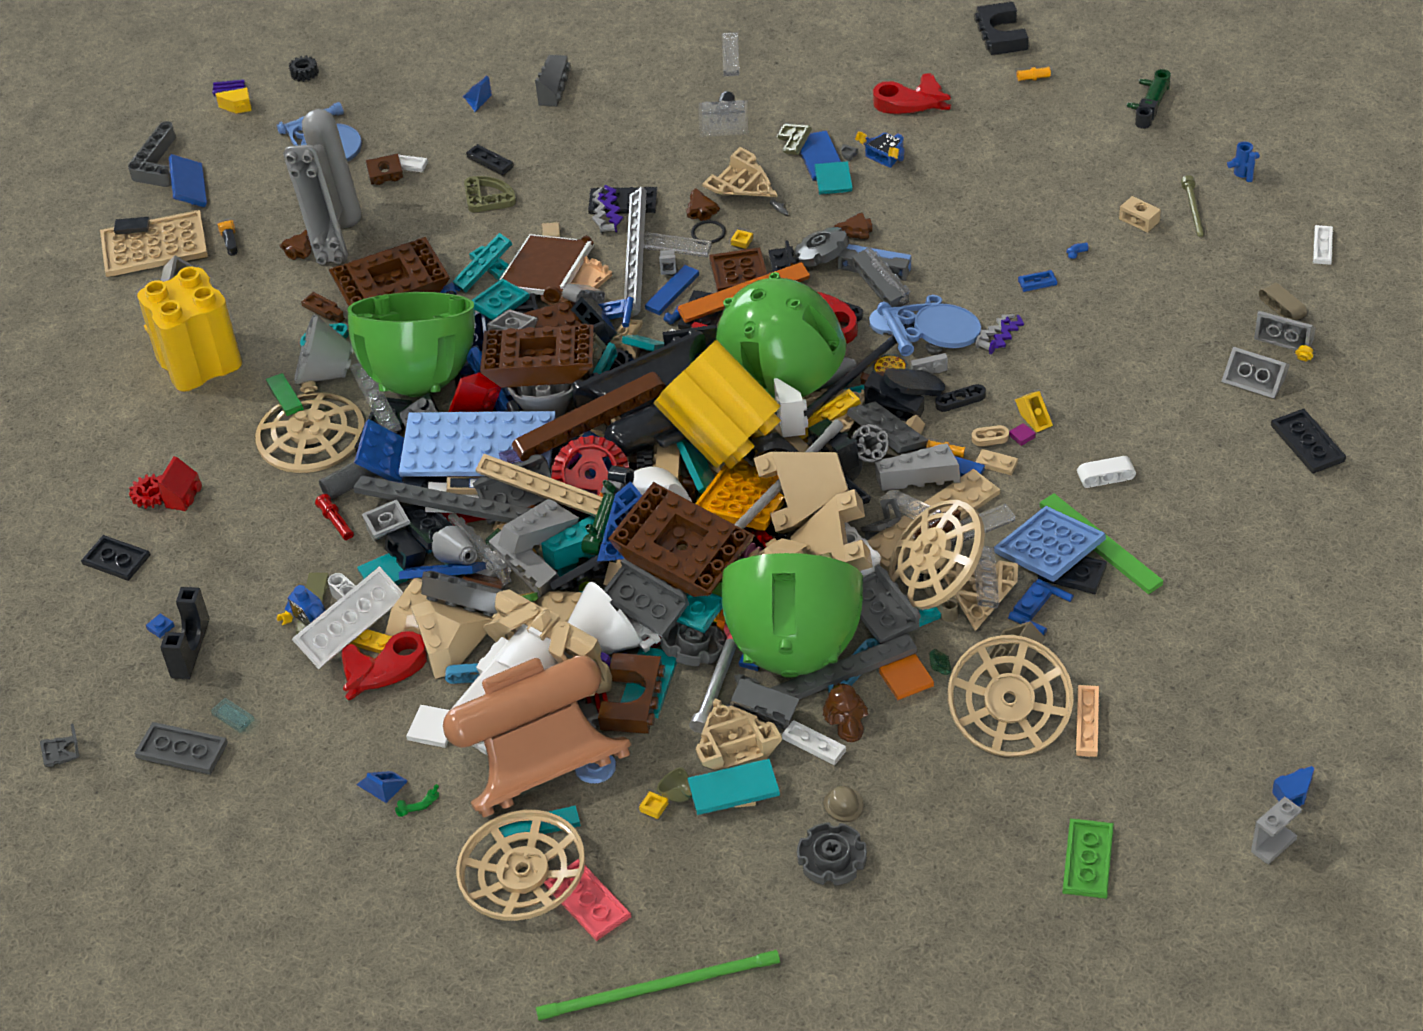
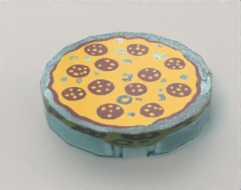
M887 354L881 356L872 364V371L884 373L888 368L908 369V364L901 356Z

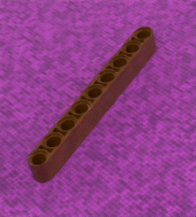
M650 372L516 438L512 442L511 447L520 460L524 462L533 455H541L660 396L666 385L656 372Z

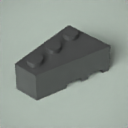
M746 678L745 680L740 679L731 698L730 706L732 705L786 730L795 712L799 698L759 685L755 681Z

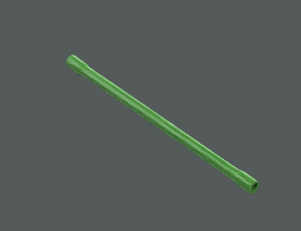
M773 950L724 964L560 1003L536 1007L538 1021L556 1017L567 1012L747 969L780 963L778 951Z

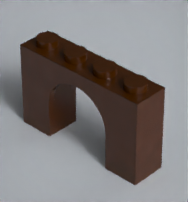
M613 653L609 668L612 681L635 683L642 686L645 691L638 699L631 702L602 701L598 714L600 730L649 734L650 726H653L655 721V714L653 712L654 709L658 708L657 694L661 693L662 681L660 680L661 677L665 676V665H662L661 656Z

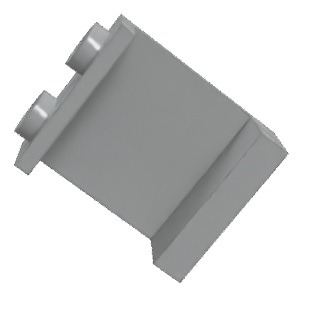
M1283 797L1256 821L1251 852L1269 865L1297 839V835L1285 826L1298 816L1302 809L1288 798Z

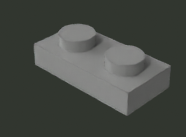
M944 353L912 360L911 369L922 370L931 374L947 371V355Z

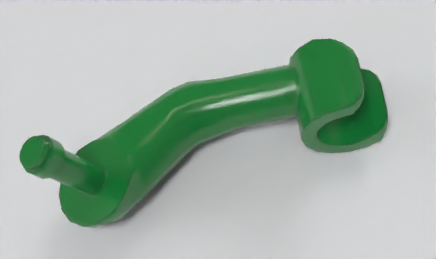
M435 784L433 789L428 790L426 796L418 803L407 805L404 800H399L397 802L398 807H395L397 816L402 817L409 812L421 811L429 807L439 797V792L437 791L439 785Z

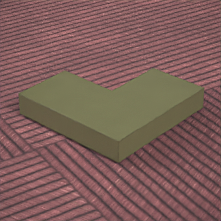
M783 124L777 137L780 140L787 141L783 149L784 153L793 155L800 153L812 131L810 125Z

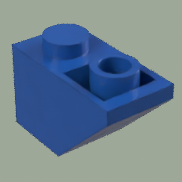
M1313 766L1298 769L1294 773L1286 776L1282 775L1275 779L1272 793L1276 799L1280 801L1283 797H1286L1297 806L1305 804L1313 778Z

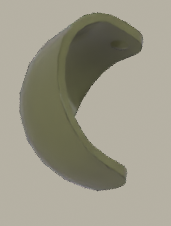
M678 767L660 780L657 791L673 802L688 801L692 798L687 779L689 775L684 768Z

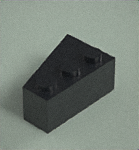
M874 371L871 372L864 384V404L877 402L905 422L914 415H918L920 418L924 411L923 396L903 394L899 392L900 389L897 387L892 389L884 382L882 375Z
M826 418L808 428L809 436L807 440L810 445L824 433L832 421ZM845 431L839 432L819 451L838 453L843 473L859 466L857 440L855 438L849 439L847 437L848 433Z

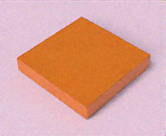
M916 654L879 667L880 675L897 700L934 686L933 679Z

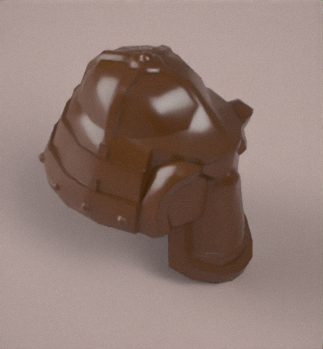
M837 683L829 692L822 715L830 725L838 724L837 734L842 740L856 742L864 733V727L860 719L868 715V708L851 685Z

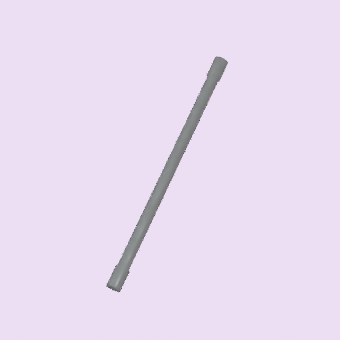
M834 420L805 452H819L830 439H833L843 429L842 422ZM778 479L734 525L744 529L782 490L780 480Z

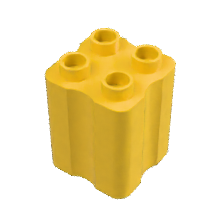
M185 267L172 279L165 282L160 280L151 281L138 292L137 297L156 359L162 368L168 370L170 379L177 390L182 392L190 391L203 385L211 378L227 375L242 366V359L225 298L219 290L212 287L209 276L202 268Z
M715 340L680 373L653 403L716 469L724 462L731 470L755 447L748 439L749 437L754 439L763 435L766 436L781 421L775 414L781 405L718 340Z

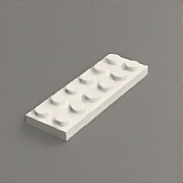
M379 566L295 635L292 640L312 663L320 669L346 645L350 644L395 605L403 592Z

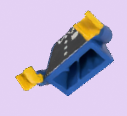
M857 132L855 140L865 145V157L889 168L897 160L903 161L905 149L903 148L904 138L901 134L892 136L888 133H882L877 137L868 138L865 133Z
M299 585L288 596V602L285 607L286 611L277 615V621L283 620L282 625L288 624L293 621V614L294 617L308 626L326 610L315 594L303 585Z

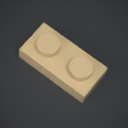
M982 449L976 463L985 465V469L1012 476L1018 463V458Z

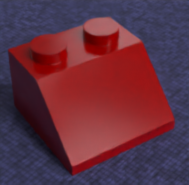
M173 456L157 482L165 508L186 511L189 505L193 504L196 493L200 492L202 487L198 473L175 456Z

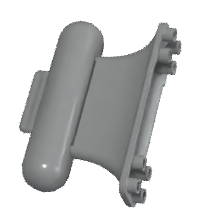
M315 109L307 113L302 120V131L307 145L288 146L283 155L316 262L320 265H324L326 262L341 264L348 258L341 228L352 227L360 221L361 207L336 121L328 111Z

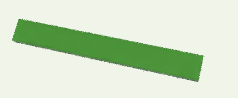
M1054 493L1040 502V508L1048 506L1101 531ZM1106 535V540L1093 549L1147 594L1152 593L1163 585V579Z

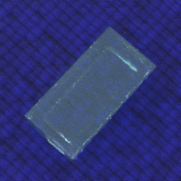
M224 698L211 710L213 716L239 733L254 721L253 715L227 698Z

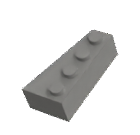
M947 443L875 462L876 479L882 491L904 489L908 485L923 487L925 483L936 482V485H942L944 481L952 480L954 483H961L959 464Z
M547 499L505 524L502 528L498 545L512 554L533 549L534 545L541 546V543L578 523L579 517L561 507L555 501Z
M502 530L489 540L490 547L534 592H538L539 598L549 591H554L549 583L558 579L559 575L533 549L517 554L508 552L498 545Z

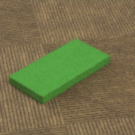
M1070 818L1063 894L1107 899L1114 823Z

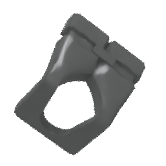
M896 498L881 500L880 503L885 519L860 527L862 532L881 531L898 523L901 520V513ZM888 504H891L896 518L890 519Z
M70 724L72 736L40 741L45 767L55 766L54 764L58 763L60 765L79 757L74 724ZM74 743L75 752H69L65 748Z

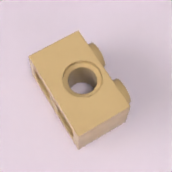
M1131 196L1120 206L1119 219L1148 233L1160 222L1161 209Z

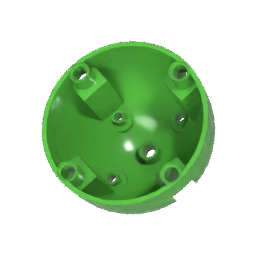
M773 272L769 275V278L755 281L742 288L732 298H726L723 301L725 309L718 323L716 340L774 399L775 378L801 392V396L804 397L824 385L840 367L846 352L844 333L833 309L820 294L809 286L792 279L781 278L778 272Z
M436 292L394 293L359 300L351 304L347 310L349 335L353 351L364 371L379 384V391H391L410 397H420L427 393L439 392L441 388L450 383L459 374L467 361L468 352L473 346L475 335L474 302L463 296Z
M774 553L747 557L735 561L723 571V614L734 642L743 653V662L746 664L754 663L763 670L784 677L810 674L830 663H837L838 656L847 647L857 629L862 611L863 575L856 567L846 562L819 555Z

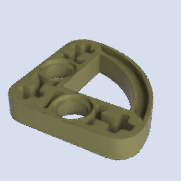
M472 176L464 180L467 205L470 212L509 208L516 204L513 189L500 179L488 176ZM480 186L493 187L503 193L481 196Z

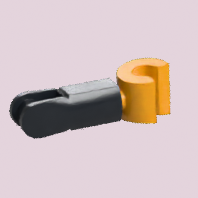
M233 220L218 223V229L224 238L228 255H236L238 250L234 237L235 226Z

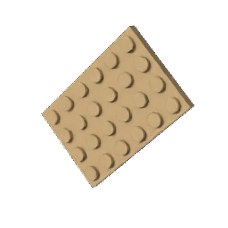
M200 210L150 220L148 232L115 235L114 227L100 230L106 277L164 266L174 255L184 261L208 257Z

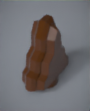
M696 188L691 191V201L686 209L688 218L699 219L700 221L709 220L712 215L720 211L717 202L712 201L704 193Z
M858 213L845 222H840L833 226L841 228L842 231L846 232L847 236L862 240L868 239L870 237L869 232L873 231L871 219H865L863 213Z
M307 229L299 235L285 239L280 244V248L288 258L295 260L297 257L306 259L311 254L312 247Z

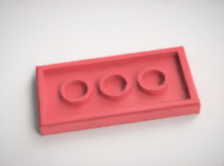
M579 859L568 865L567 870L579 869ZM586 866L584 867L581 880L573 893L561 903L595 941H598L631 918V913ZM575 877L564 878L563 883L553 895L556 898L560 897L569 888ZM557 879L546 880L544 882L545 887L549 890Z

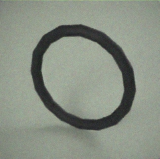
M714 220L698 222L691 230L692 238L703 244L716 243L724 238L726 234L724 225ZM708 223L716 224L722 229L721 236L708 241L697 238L694 233L697 227Z

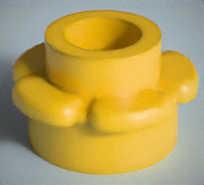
M1301 345L1295 351V354H1297L1296 356L1299 360L1308 361L1313 358V349L1309 346Z

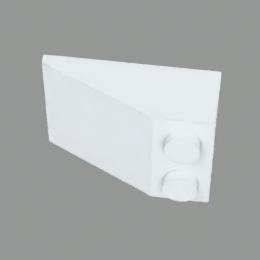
M775 378V400L781 405L776 413L781 419L779 424L782 436L805 435V428L808 427L807 416H804V411L807 410L806 399H802L801 392Z

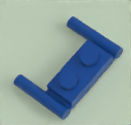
M633 297L598 304L609 319L623 317L622 326L625 328L629 327L634 301Z
M1037 579L1036 583L1034 582L1014 606L1013 612H1010L1008 619L1019 624L1029 622L1050 598L1051 594L1071 602L1074 595ZM1031 621L1042 635L1047 632L1046 627Z

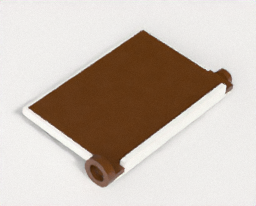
M529 234L500 280L503 278L530 294L543 295L549 303H557L562 297L564 287L572 282L584 262V257L588 256L592 250L594 241L587 235L583 236L580 240Z

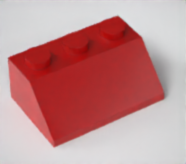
M481 372L461 378L448 412H492L501 387Z

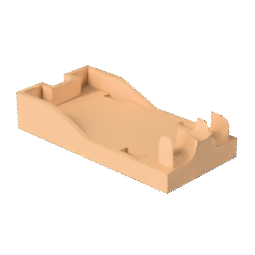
M585 256L582 266L570 284L589 285L598 289L613 276L612 271L609 270L608 265L603 266L601 261L593 258L589 260L588 256ZM540 295L541 301L549 305H554L557 303L568 301L562 296L557 303H549L545 300L543 295Z

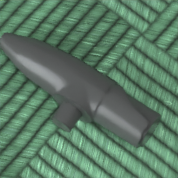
M774 199L770 200L769 203L774 209L783 215H789L783 207L784 203H777Z

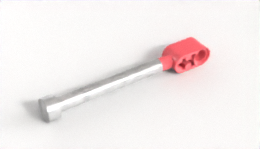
M726 623L724 626V633L727 636L726 642L700 710L692 716L689 724L690 728L697 733H702L708 715L712 712L713 702L718 697L737 647Z

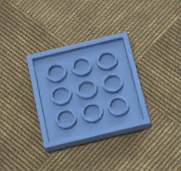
M1045 506L994 547V551L996 554L1054 582L1106 540V535L1102 531Z

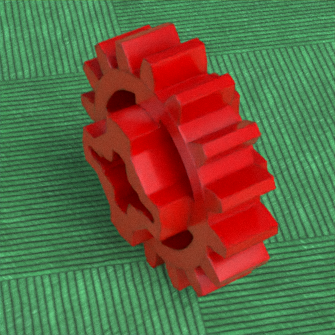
M146 474L143 479L139 477L138 482L133 481V486L129 487V496L132 503L137 504L138 508L143 505L144 509H147L148 506L154 508L155 504L162 505L161 501L163 498L157 483L162 475L156 477L155 474H152L151 477H148Z

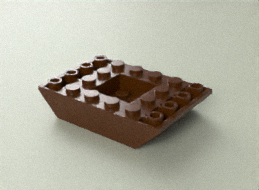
M426 237L329 269L348 307L359 300L379 295L406 292L440 293L450 280L448 273Z
M581 324L579 326L563 325L561 327L545 326L543 328L527 327L525 329L509 328L507 330L491 329L484 331L481 373L501 388L573 384L593 367L594 325Z
M653 482L609 537V541L627 561L687 594L698 597L711 595L722 580L724 569L739 558L754 538V535ZM682 544L687 546L685 550L677 549V546Z

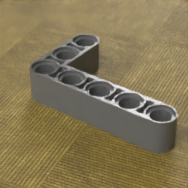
M165 121L160 123L128 164L133 181L162 187L172 185L170 166L156 164L176 138L171 122Z

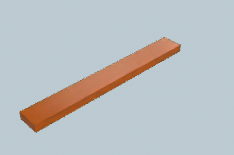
M802 262L775 271L779 273L781 278L792 279L798 282L807 280L810 277ZM771 273L679 305L677 310L685 323L725 309L723 301L726 298H732L742 288L755 281L769 278Z

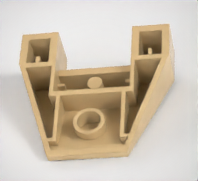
M769 452L754 458L759 477L770 478L778 475L788 506L787 508L770 513L775 532L784 534L801 528L835 495L849 490L838 453Z
M855 489L835 495L790 537L791 541L810 545L811 548L802 554L821 555L831 552L833 559L846 562L856 567L859 571L873 567L870 549L863 540L847 543L845 523L865 517L863 501Z

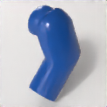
M1088 243L1074 244L1067 249L1068 258L1074 259L1077 257L1078 252L1088 251Z
M676 308L673 314L666 313L663 320L668 322V324H673L681 315Z

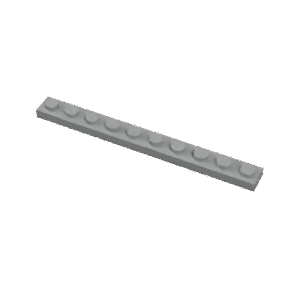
M643 187L630 194L624 299H627V297L634 298L631 318L638 315L641 310L646 189Z

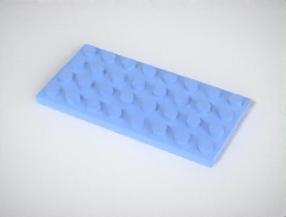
M556 412L409 413L399 468L400 477L484 476L475 470L483 454L511 464L523 462L512 449V442L516 438L556 419ZM552 449L541 454L547 459L549 468L551 464Z

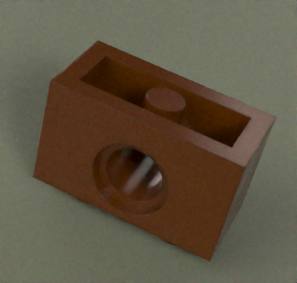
M398 154L366 160L371 185H381L386 181L395 182L403 178Z

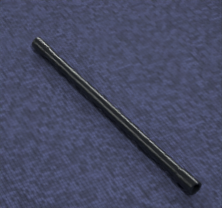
M914 322L911 324H904L903 326L905 330L909 327L914 328ZM894 335L807 407V410L804 411V416H807V419L811 418L817 410L898 342Z

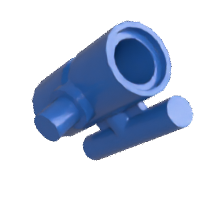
M1240 142L1237 144L1236 157L1232 161L1227 162L1228 168L1234 167V174L1237 177H1246L1247 182H1252L1255 159H1258L1260 154L1259 152H1253V145L1250 142Z

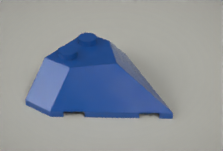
M632 482L615 494L597 562L625 559L611 544L609 537L642 497V494Z

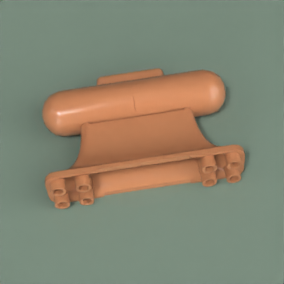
M584 655L576 656L544 670L541 660L533 658L485 678L482 681L485 695L456 706L447 712L443 720V731L451 744L456 747L465 748L484 741L489 761L488 783L482 794L471 801L472 808L475 811H479V814H482L483 817L495 813L492 806L499 804V806H502V809L514 805L512 798L520 795L521 792L588 763L592 764L595 762V764H599V767H603L611 763L610 755H618L619 759L630 755L628 747L631 746L629 739L623 736L617 738L604 736L589 723L578 705V700L595 693L601 684V671L593 659Z

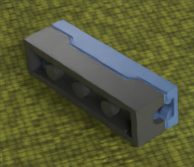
M848 244L847 248L842 250L838 256V269L857 272L853 268L852 256L862 250H865L872 260H876L879 264L878 266H881L883 271L886 272L885 274H888V277L892 279L906 281L911 269V255Z

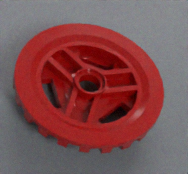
M595 436L579 437L574 441H570L556 455L552 466L551 478L579 489L597 491V495L600 496L603 487L602 482L603 480H608V471L602 458L608 456L613 466L630 467L623 451L612 441ZM577 454L582 455L572 470H569L567 466L571 459ZM594 470L596 472L595 478L587 479L585 477L586 471ZM571 508L572 510H575V511H577V512L584 513V512H581V511H578V510H576V509Z

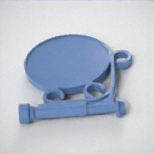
M336 102L330 108L324 109L332 115L339 116L344 114L340 102ZM304 117L286 124L279 122L277 125L279 134H286L287 131L294 146L298 145L293 138L294 134L296 138L303 139L301 145H307L304 134L297 132L298 130L302 131V120ZM337 124L348 162L360 152L362 146L361 138L354 128L344 124Z
M937 295L927 296L924 304L891 307L889 303L881 302L877 308V312L885 317L891 332L898 342V350L902 356H909L913 353L914 347L911 342H917L919 338L945 348L969 346L980 335V321L973 313L962 307L941 304L942 299ZM914 322V328L909 327L905 330L903 324Z

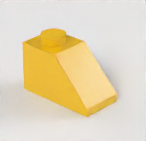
M247 88L216 93L219 108L235 114L252 111Z
M1040 391L1015 399L1021 416L1035 432L1053 426Z

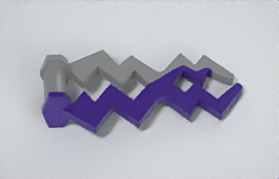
M604 185V189L609 191L606 195L601 193L602 187L593 193L595 198L592 201L599 204V206L594 210L596 215L592 217V220L599 226L600 234H603L602 232L614 230L617 233V225L622 221L623 217L616 214L620 207L611 204L617 199V196H613L616 193V189ZM606 208L610 211L606 214V212L602 210ZM606 214V217L611 218L609 222L612 224L603 225L606 221L601 218Z
M1014 314L1001 315V318H996L998 325L988 326V330L980 331V335L977 336L975 343L976 348H985L989 350V354H992L995 348L1006 347L1004 340L1012 339L1008 331H1018L1019 328L1017 326H1024L1020 315H1017V321L1010 320L1015 317ZM994 335L995 340H991V343L987 342L989 341L988 336Z

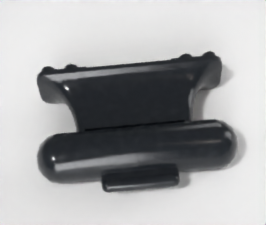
M692 329L687 333V336L682 338L679 336L674 337L671 343L626 364L601 374L597 372L592 373L589 379L585 381L576 380L572 384L574 406L577 409L650 372H656L667 387L706 350L704 334L701 331ZM658 397L620 415L621 419L614 421L606 427L604 438L615 443L626 457L657 443L660 447L667 448L687 439L653 404Z

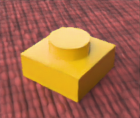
M737 230L731 238V245L747 249L753 240V233Z
M649 791L640 804L639 810L644 814L659 819L669 804L668 799Z

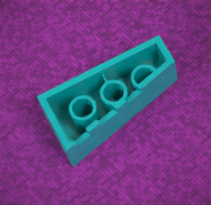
M591 515L542 542L544 561L557 570L579 562V558L593 557L594 555L582 552L581 544L584 536L589 534L585 526L587 524L592 525L595 516Z

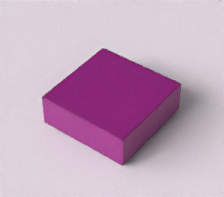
M1022 423L1010 430L1009 436L1022 446L1036 438V433Z

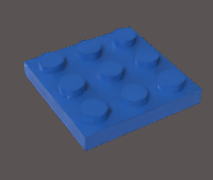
M368 419L364 425L354 463L388 481L404 483L402 482L403 477H400L399 474L404 437Z

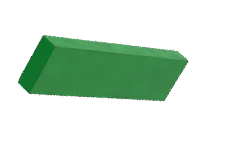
M283 373L266 379L267 385L286 416L304 410Z

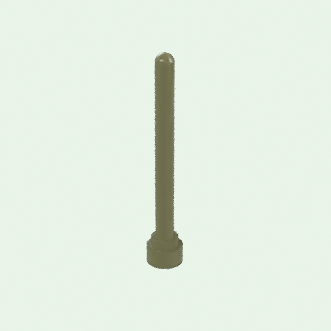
M1187 175L1181 179V185L1187 191L1197 236L1202 237L1204 231L1193 190L1196 185L1193 176Z

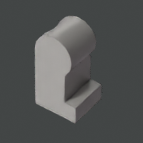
M674 249L661 250L659 258L661 275L676 274Z

